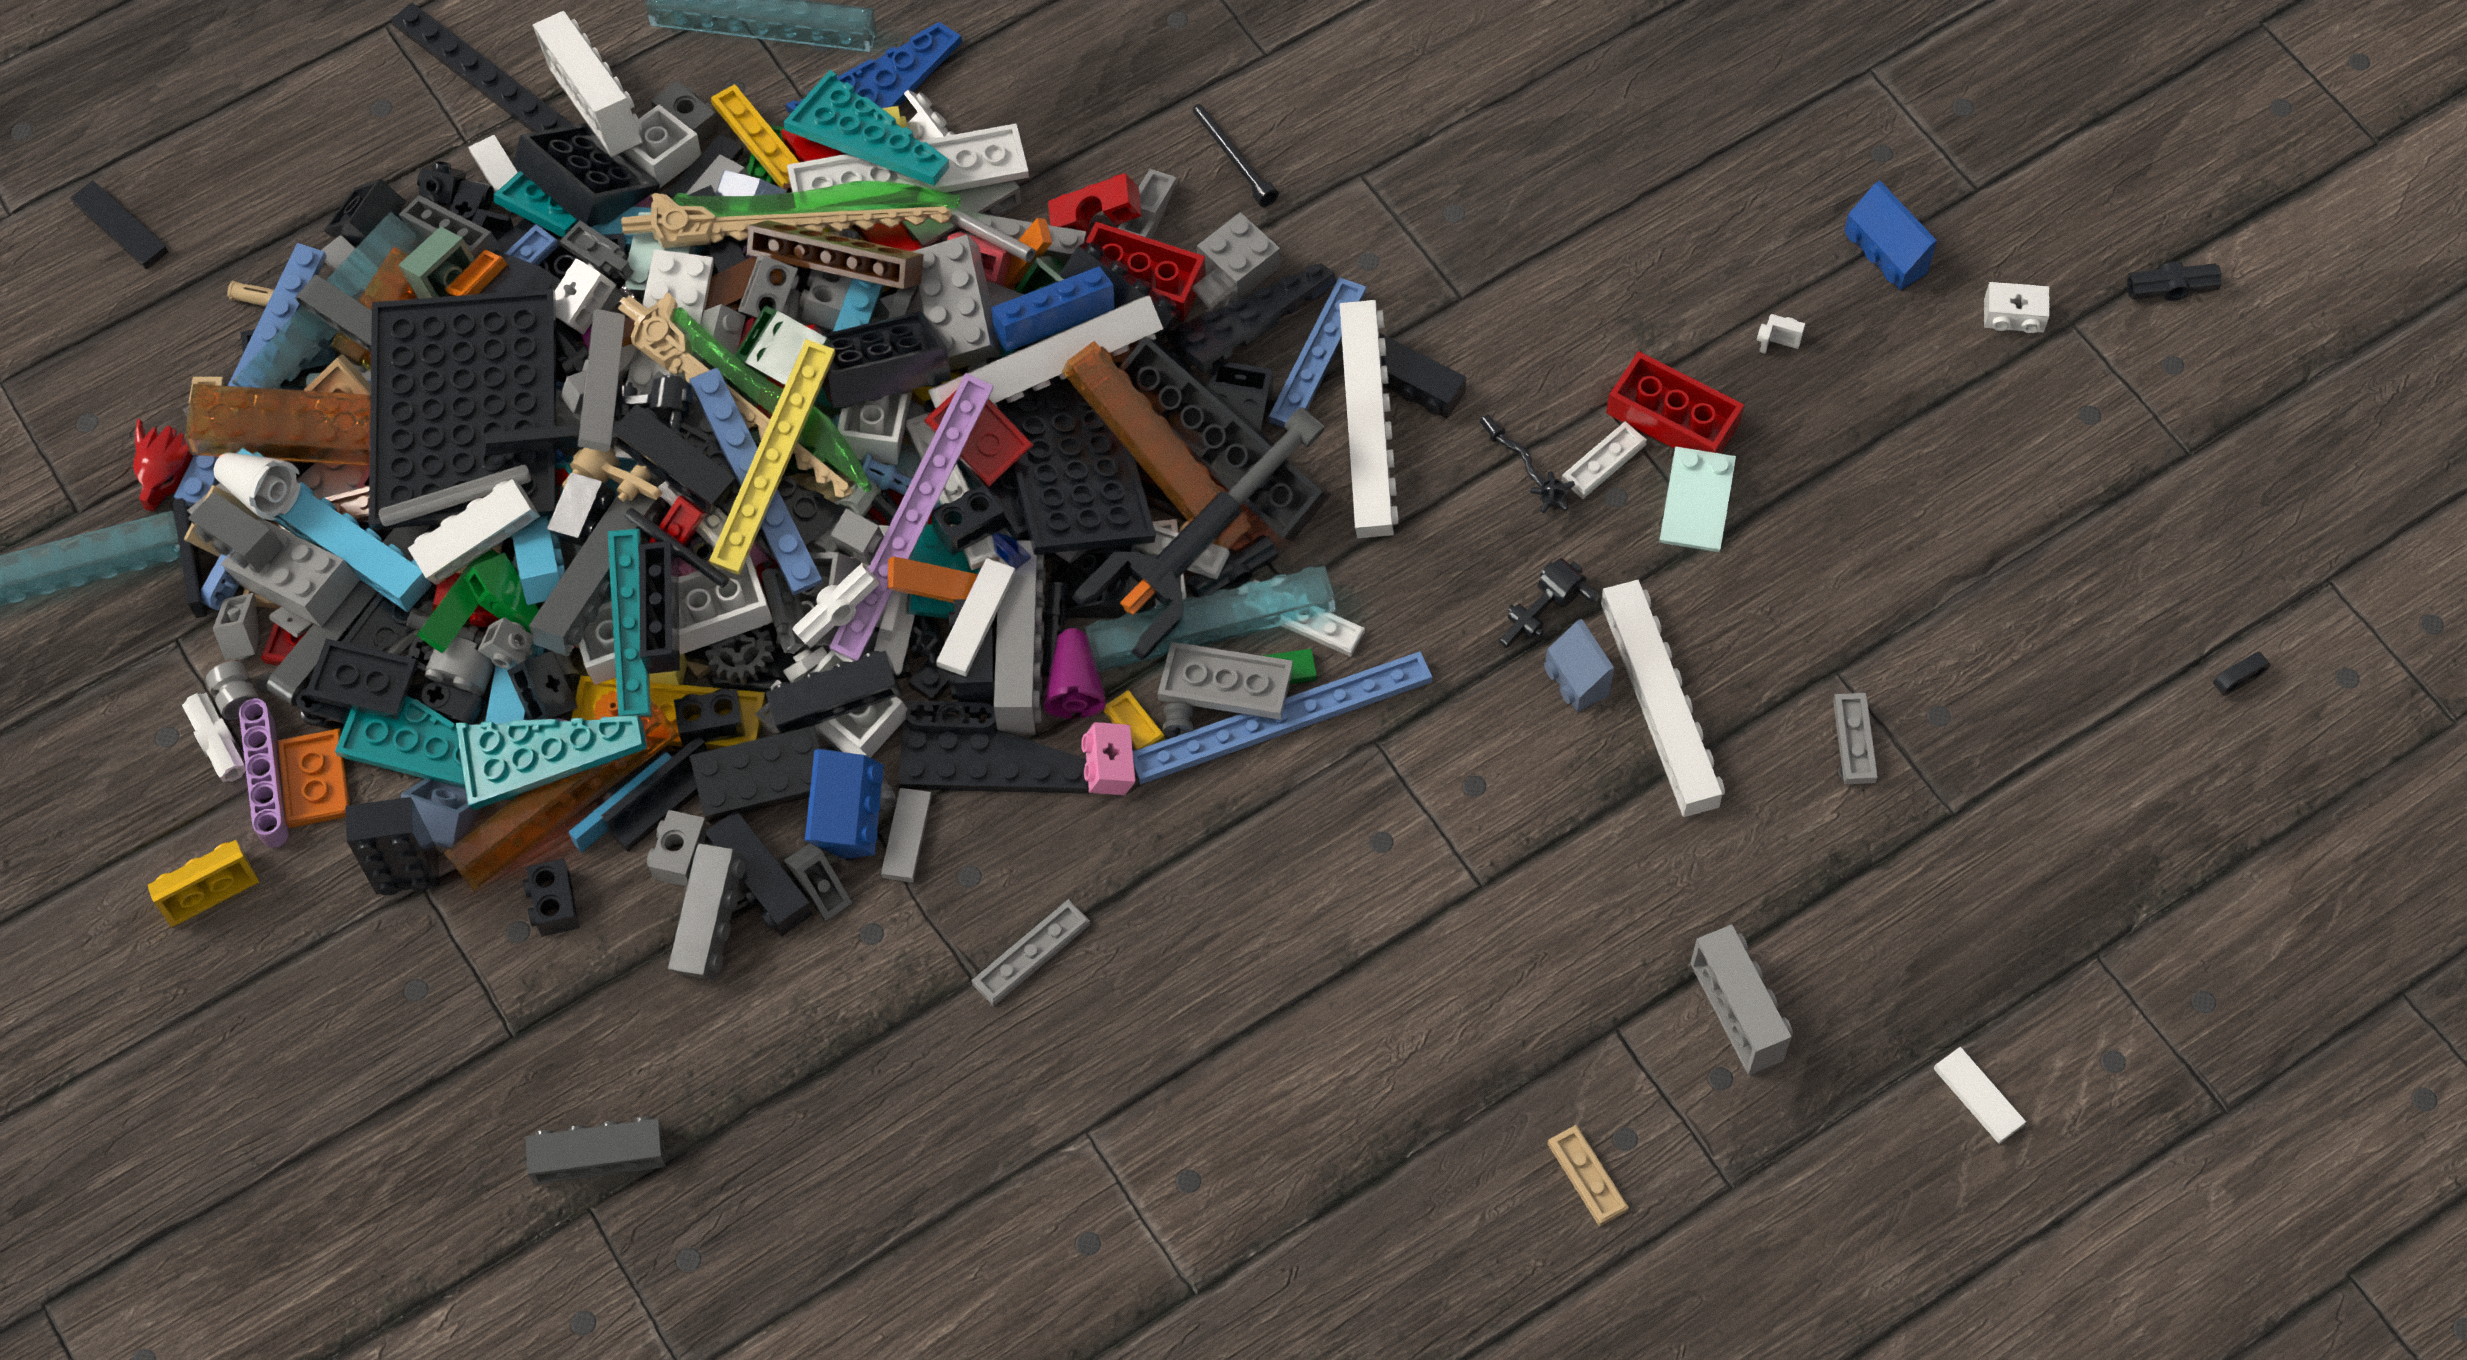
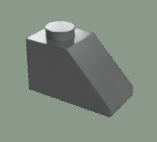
M809 843L784 860L797 884L824 920H828L852 904L824 853L813 844Z

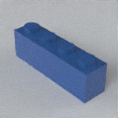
M1098 266L991 307L993 333L1006 352L1091 320L1114 310L1113 283L1101 267Z

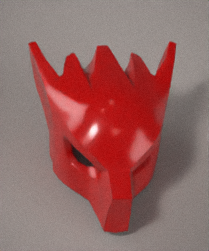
M137 419L135 429L136 452L133 469L137 480L143 486L139 500L145 510L155 511L165 497L177 491L199 446L200 432L196 431L189 441L183 440L184 435L181 432L177 435V430L172 429L171 426H166L159 436L157 427L152 428L146 435L143 422ZM171 476H173L171 482L167 484H162L165 481H167Z

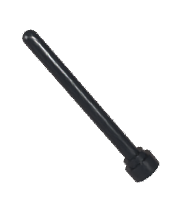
M1196 104L1193 107V113L1253 187V198L1261 207H1267L1274 203L1279 196L1277 189L1271 182L1260 179L1205 108L1200 104Z

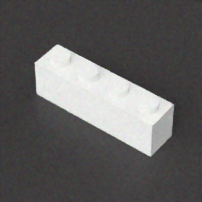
M513 479L503 481L493 488V492L486 497L470 502L467 505V509L457 516L453 515L443 520L441 526L433 532L424 533L417 537L414 544L408 547V550L425 578L437 585L539 518L540 515L521 485Z

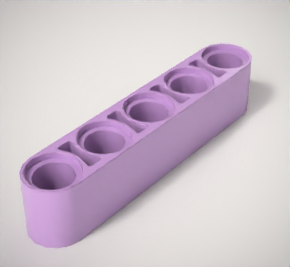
M258 698L245 701L239 709L252 825L265 846L276 848L283 845L289 835L285 821L276 726L266 703ZM262 715L259 719L253 720L256 716ZM266 742L262 747L256 748L258 744ZM269 770L266 774L259 776L262 771ZM273 797L269 802L262 804L265 799ZM276 825L273 830L265 832L268 827Z

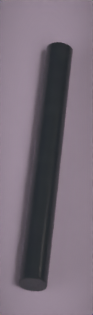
M630 508L626 512L625 518L658 542L671 541L678 557L718 586L724 588L728 584L729 577L634 508Z

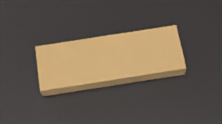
M1577 1125L1548 1140V1146L1599 1227L1628 1211V1205Z

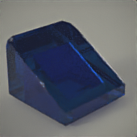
M999 533L993 535L995 553L1009 566L1014 567L1015 571L1031 558V555L1014 538Z

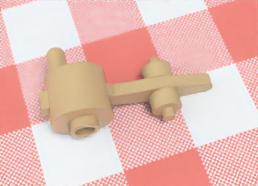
M611 447L609 452L583 448L582 450L579 449L574 455V460L570 464L573 470L572 473L604 483L608 479L616 481L620 484L617 491L620 494L618 498L622 502L626 499L633 501L638 493L655 500L662 494L659 488L648 483L651 475L646 467L636 465L630 473L619 469L620 461L615 456L616 452ZM568 476L567 479L563 482V485H562L563 489H564V487H565V485H566V483H567V480H568L569 476Z

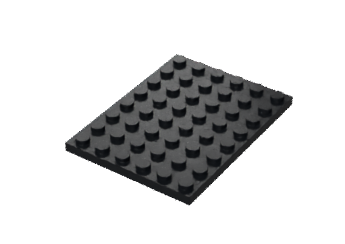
M554 289L372 302L369 526L371 529L439 525L446 518L453 515L457 516L466 510L467 505L473 500L389 526L382 524L379 510L520 465H526L529 469L531 481L521 486L540 517L552 516L557 506V449L485 456L484 434L487 432L557 426L556 293Z

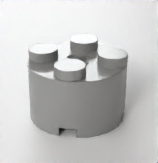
M455 637L442 654L434 648L425 669V677L482 697L496 665L492 662V659L475 649L476 643Z

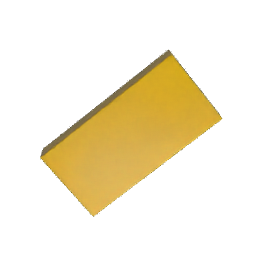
M1129 690L1105 705L1103 711L1113 724L1130 725L1132 748L1134 751L1165 740L1162 731Z

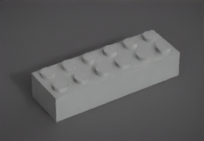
M1000 541L999 563L1014 567L1016 574L997 611L994 711L997 730L1012 735H1036V723H1042L1040 695H1043L1041 668H1043L1044 662L1042 640L1045 638V625L1043 622L1045 610L1044 586H1046L1044 554H1033L1030 541Z

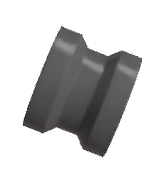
M1175 702L1163 707V716L1166 719V722L1163 724L1164 735L1173 738L1194 730V725L1191 722L1194 716L1193 706L1187 703Z

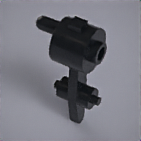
M665 375L652 381L651 393L647 395H637L638 389L632 387L633 383L625 382V386L618 387L615 418L620 421L637 404L642 409L649 408L660 418L669 419L668 428L671 426L680 431L681 421L688 417L689 404L693 402L691 384L676 375Z
M1563 558L1556 560L1554 563L1550 562L1540 573L1541 579L1538 583V588L1544 594L1528 609L1521 604L1509 606L1507 609L1510 612L1508 619L1514 624L1501 638L1500 643L1505 648H1508L1524 632L1531 638L1536 635L1541 637L1544 633V630H1542L1544 623L1538 617L1553 601L1559 606L1565 607L1579 593L1590 602L1597 601L1599 594L1586 583L1587 578L1581 574L1582 567L1575 561L1569 564Z

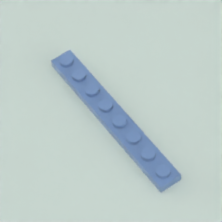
M717 367L690 378L689 383L741 488L758 448ZM777 489L760 529L794 596L822 584V578Z

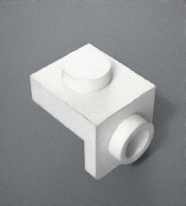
M1771 314L1767 325L1761 324L1757 336V341L1761 342L1760 353H1766L1769 341L1799 349L1805 323L1798 322L1790 317L1784 318Z
M823 646L813 652L808 647L793 658L796 663L783 670L791 683L799 681L805 675L812 672L816 665L827 655V652Z

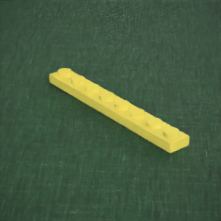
M805 339L709 559L711 565L740 575L836 354L835 349Z

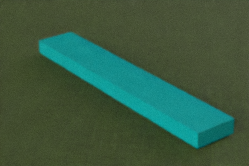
M640 529L607 531L618 716L652 717L650 676L640 658L639 544H641Z

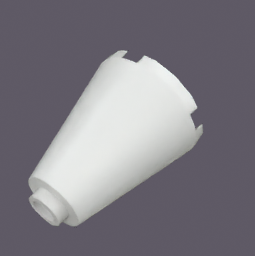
M225 453L215 462V478L262 519L275 520L276 518L274 517L282 513L285 515L296 502L300 492V483L296 479V473L299 474L298 469L292 463L285 460Z

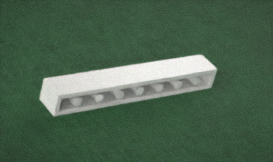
M1149 295L980 367L968 374L993 385L989 400L997 407L996 402L1005 398L1007 403L1024 397L1023 391L1030 387L1037 391L1051 385L1049 379L1059 375L1062 380L1076 374V367L1083 364H1086L1087 368L1095 366L1104 361L1103 355L1112 352L1113 357L1130 350L1128 344L1137 340L1140 343L1145 336L1156 339L1154 333L1162 330L1163 327ZM964 375L928 390L935 408L941 405L958 389Z
M1376 300L1340 303L1357 538L1394 535L1393 525L1399 524L1397 506H1392L1391 496H1397L1395 478H1390L1389 468H1394L1395 464L1393 449L1388 450L1387 440L1393 438L1391 421H1385V412L1390 411L1389 393L1383 394V384H1388L1387 365L1381 366V356H1386L1385 338H1379V329L1384 328L1383 310L1377 311Z
M1639 580L1604 588L1601 599L1602 608L1682 816L1687 817L1719 808L1722 795L1725 794L1722 779L1719 776L1716 777L1712 769L1714 767V760L1709 749L1705 750L1703 746L1702 728L1699 722L1694 723L1692 718L1693 708L1688 695H1683L1680 672L1677 668L1673 669L1671 664V650L1669 644L1662 641L1660 621L1657 616L1652 615L1649 608L1651 607V599L1646 589L1642 590Z

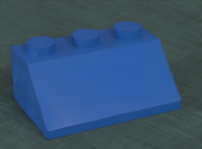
M1879 180L1850 211L1844 231L1848 239L1856 243L1864 251L1866 258L1870 262L1875 263L1882 270L1885 278L1890 283H1894L1901 291L1928 274L1937 240Z
M823 749L814 750L805 841L844 860L875 855L884 765L866 755Z

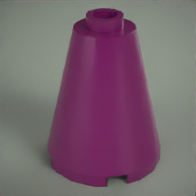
M1076 628L1066 629L1057 636L1043 699L1045 710L1053 716L1072 719L1071 713L1082 712V718L1096 715L1105 709L1106 697L1088 636Z

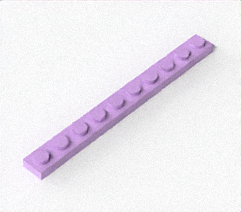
M965 373L868 568L880 581V584L855 606L856 614L854 618L846 625L839 626L829 647L830 650L853 661L861 658L894 591L887 589L888 559L893 556L905 559L910 558L988 401L993 385Z

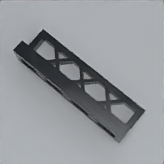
M697 736L601 815L607 832L627 852L653 832L661 820H665L668 810L677 812L699 794L690 755L708 751L705 741L700 736Z

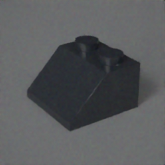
M381 179L354 187L324 232L335 238L341 235L351 245L361 249L372 246L377 247L386 239L387 233L385 231L390 224L393 225L399 220V214L402 212L401 209L406 200Z

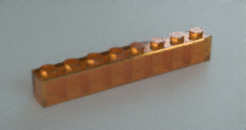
M1093 341L1066 362L1062 373L1189 523L1220 491L1227 493L1223 487L1217 486L1213 482L1208 469L1202 463H1197L1192 457L1188 445L1183 440L1177 439L1170 431L1171 427L1167 420L1162 416H1158L1153 411L1149 399L1143 393H1138L1132 386L1128 374L1115 366L1110 353L1104 347H1099ZM1242 511V514L1212 544L1229 549L1246 536L1252 528L1247 515Z
M652 700V717L640 718L643 722L647 749L522 793L444 852L473 891L679 736L666 715Z

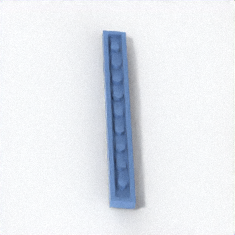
M299 243L296 244L174 495L175 499L184 498L189 506H193L209 492L212 485L217 486L219 481L214 476L215 462L221 455L234 451L303 308L295 297L314 275H319L327 258L325 251Z
M1421 651L1287 697L1281 720L1239 714L1133 751L1134 771L1141 785L1432 683V675Z

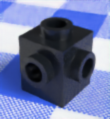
M434 161L433 164L423 167L418 175V195L429 198L430 201L438 205L452 204L461 180L466 178V171L451 168V164L448 162Z

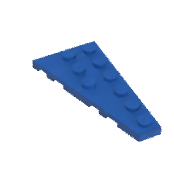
M938 22L910 37V42L898 48L891 47L885 51V55L874 61L871 58L837 76V79L842 83L848 82L854 87V92L861 97L869 98L881 108L899 107L907 99L904 93L907 90L914 92L962 43L961 35ZM793 100L785 104L787 112L791 114L802 100L798 102Z

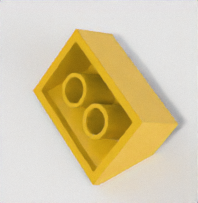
M234 840L230 843L220 844L214 851L201 858L189 860L185 866L171 873L160 875L154 882L148 884V889L153 902L172 928L259 883V880L237 840Z

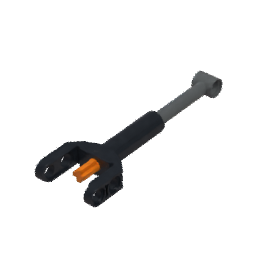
M1303 407L1295 411L1286 422L1284 428L1288 432L1228 493L1220 491L1159 555H1145L1139 552H1114L1075 592L1072 599L1081 607L1094 603L1128 569L1130 571L1129 575L1139 584L1120 602L1125 611L1134 615L1152 596L1163 606H1169L1140 635L1137 645L1132 650V653L1139 660H1145L1182 622L1181 575L1242 514L1240 506L1302 443L1308 448L1323 433L1325 426Z

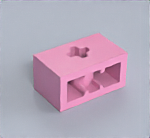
M1094 722L1088 732L1082 737V751L1086 752L1087 761L1084 768V778L1088 781L1089 793L1126 795L1135 783L1130 725Z

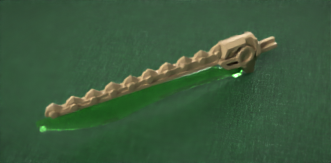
M853 181L819 189L775 195L689 196L688 194L677 193L671 199L665 194L654 193L652 194L651 215L622 217L621 222L623 234L653 232L654 239L658 240L661 248L667 249L709 245L711 242L718 243L723 240L724 236H731L742 241L748 238L749 225L766 220L824 232L826 227H831L841 232L842 229H849L850 225H857L864 230H869L874 227L875 223H882L893 228L898 226L900 221H908L918 226L925 223V219H933L943 224L950 221L951 210L947 208L960 207L961 197L958 194L952 195L921 186L881 181Z
M666 293L664 298L649 308L643 306L630 295L620 300L621 305L618 309L635 321V327L631 334L633 346L669 371L670 374L679 375L684 372L686 381L689 382L690 378L710 371L692 356L693 349L714 368L718 367L722 375L773 415L784 389L746 366L724 348L682 307L678 308V303L670 293ZM677 323L690 335V341L677 328ZM727 385L747 428L752 429L757 426L760 440H762L770 419ZM813 404L799 438L816 452L812 455L797 442L792 454L796 456L798 469L807 471L814 468L817 483L826 485L832 481L835 496L845 499L854 490L847 482L823 464L827 460L862 490L870 492L872 486L854 451L839 430Z

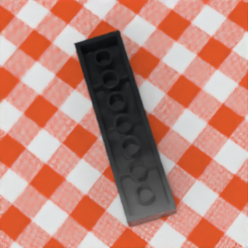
M1145 336L1107 382L1229 491L1275 445L1164 346L1150 337ZM1288 457L1255 490L1244 504L1282 538L1293 541L1332 494Z

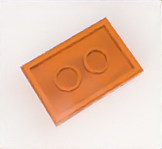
M340 728L277 740L285 821L288 828L346 817L345 806L350 805L345 758L338 757L335 753L342 734Z

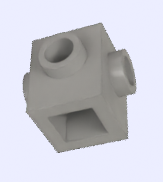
M504 617L489 625L478 651L492 659L496 666L509 670L530 658L533 651L530 648L533 638L521 624L511 622Z

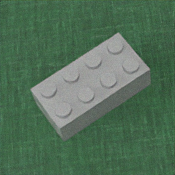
M967 234L912 251L924 254L921 284H918L924 315L947 347L950 371L985 361L987 358L1002 356L999 340L993 333L992 306L979 246Z
M259 518L257 521L271 529L284 545V548L259 573L249 566L245 569L241 568L232 560L231 554L225 558L221 565L238 585L322 627L358 584L360 579L344 559Z
M1731 924L1697 938L1690 964L1747 1074L1751 1075L1784 1061L1793 1031L1789 1021L1785 1017L1781 1018L1776 1008L1778 1003L1771 989L1767 990L1761 980L1763 975L1760 966L1756 961H1751L1747 953L1748 946L1744 936L1741 933L1737 934Z

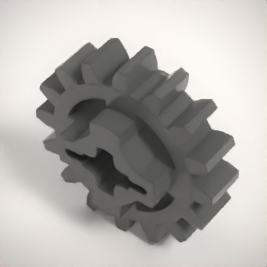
M761 626L708 645L711 650L706 651L705 654L710 661L708 663L712 671H716L719 679L722 680L727 676L729 683L733 684L736 678H740L744 685L747 682V677L751 676L756 681L758 680L757 672L759 670L764 673L768 671L765 662L770 663L774 661L770 652L775 651V647L771 641L770 633L768 630L764 631V627Z

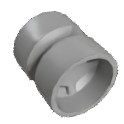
M229 661L214 667L209 671L205 679L213 697L216 698L215 702L222 717L227 720L240 719L239 709L241 705L249 699H259L253 684L249 683L250 678L243 663L239 661Z

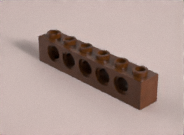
M769 220L751 224L748 229L747 255L756 257L764 255L783 263L900 289L921 284L924 256L921 253Z

